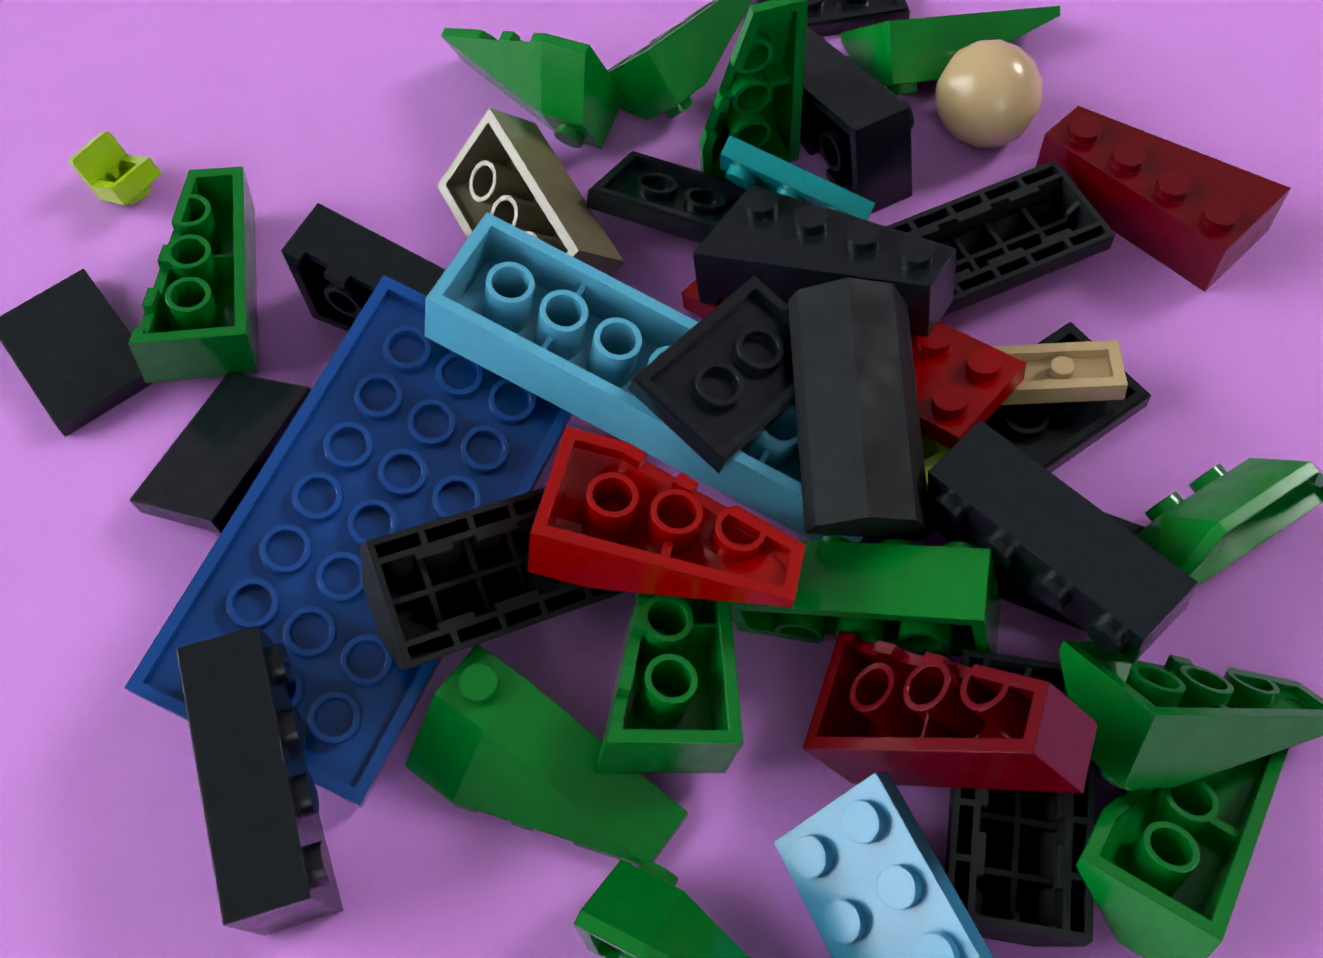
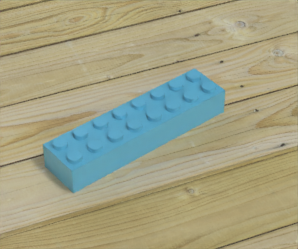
M486 212L425 298V337L625 442H629L647 454L811 540L818 541V539L825 536H837L845 538L850 542L860 543L864 537L805 533L795 403L718 474L628 390L632 378L698 322Z

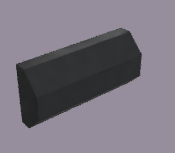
M1056 160L886 226L957 248L954 300L942 317L1111 248L1116 235Z
M844 278L797 290L788 300L805 533L920 541L932 534L908 304L893 283L856 278Z
M545 487L377 537L360 544L364 591L378 634L400 670L415 667L624 592L587 588L527 572L530 532Z
M964 649L960 658V665L972 667L974 664L1048 681L1067 697L1061 663ZM1091 759L1083 793L951 788L945 873L982 938L1032 947H1086L1093 942L1094 898L1076 867L1095 826L1096 763Z

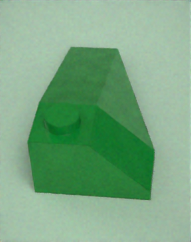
M712 0L686 17L681 23L650 41V44L633 55L627 56L607 71L625 95L620 108L646 121L663 112L671 119L690 108L694 104L690 96L707 84L752 0Z
M770 0L750 5L699 142L701 172L727 179L725 176L727 172L720 169V154L729 135L787 162L799 160L808 0Z
M1060 5L886 21L841 32V43L855 64L872 77L877 78L882 85L887 86V89L895 95L918 93L917 83L939 79L958 50L982 40L1000 39L1009 43L1059 17Z
M444 28L441 37L462 61L555 132L554 136L559 141L574 148H581L582 144L602 149L625 95L589 44L547 33H533L530 42L520 40L521 37L514 31H503L499 40H497L489 33L479 29Z
M1063 640L1058 652L1067 697L1097 723L1090 759L1101 768L1100 773L1108 782L1124 790L1139 791L1141 788L1178 787L1323 736V698L1298 681L1228 667L1224 677H1221L1210 670L1194 666L1189 658L1170 654L1165 665L1140 660L1133 663L1121 654H1111L1099 647L1095 642Z
M479 644L473 647L434 693L405 763L407 769L457 807L475 813L480 811L510 821L512 825L530 831L535 829L572 841L576 846L618 860L622 859L637 866L640 865L642 860L654 863L688 817V812L640 772H595L602 741L530 681Z
M1289 748L1178 787L1141 788L1139 791H1129L1121 798L1118 796L1102 810L1076 867L1118 943L1143 958H1208L1221 944Z
M621 859L582 907L574 922V926L587 949L602 958H750L683 890L675 887L678 882L676 875L648 860H642L639 867H636Z

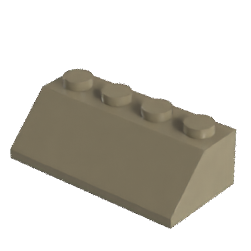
M489 108L437 184L439 191L466 238H469L483 216L488 212L612 277L624 263V260L592 210L586 207V201L536 123Z

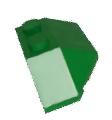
M1249 458L1228 472L1221 464H1218L1189 484L1194 494L1183 500L1175 491L1146 511L1145 515L1151 523L1135 536L1198 582L1196 587H1198L1323 503V471L1311 461Z

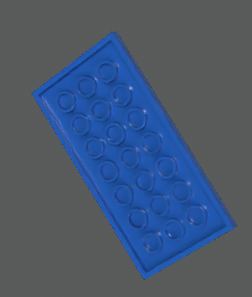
M383 275L124 687L130 693L188 721L176 649L258 625L276 644L283 643L289 655L293 681L286 683L291 705L298 709L303 722L306 745L302 749L308 772L311 774L315 785L361 808L443 657L409 669H399L378 634L364 591L360 544L377 537L532 491L563 435L565 427L573 414L425 337V298L427 296Z

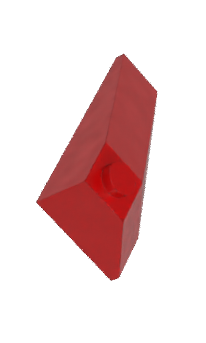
M565 427L530 532L527 572L592 589L792 608L805 550L804 543L737 505L725 507L698 491L699 483L682 473H679L675 478L646 461L647 453L629 442Z

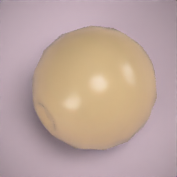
M1000 39L977 41L958 50L949 61L936 84V109L943 126L958 141L977 148L1000 147L1018 139L1027 129L1043 103V80L1035 61L1021 47Z

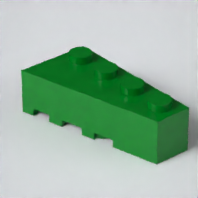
M241 166L189 170L171 220L173 226L172 235L168 245H162L157 260L160 269L154 287H148L142 303L144 315L140 327L133 329L128 343L145 383L226 376L228 372L241 375L259 373L255 208L244 168Z
M825 536L818 539V541L798 540L805 544V550L792 608L730 602L732 619L738 630L819 644L823 641L824 634L835 635L837 639L839 631H844L857 635L863 641L876 643L877 640L889 642L923 656L925 652L942 656L943 654L962 656L964 649L997 654L1001 604L991 549L978 548L967 542H950L944 546L913 545L901 539H886L880 543L850 542L845 538L837 536Z
M636 593L595 772L726 773L743 745L730 602Z

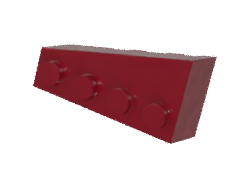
M1077 106L1045 133L1036 167L1056 160L1112 231L1204 292L1268 232L1291 189L1280 183L1081 106Z
M839 631L802 749L850 783L859 784L875 772L888 771L894 783L903 786L1083 793L1097 723L1048 681L978 664L967 667L953 663L946 656L925 652L923 656L904 651L893 643L877 640L876 643L863 641L855 634Z

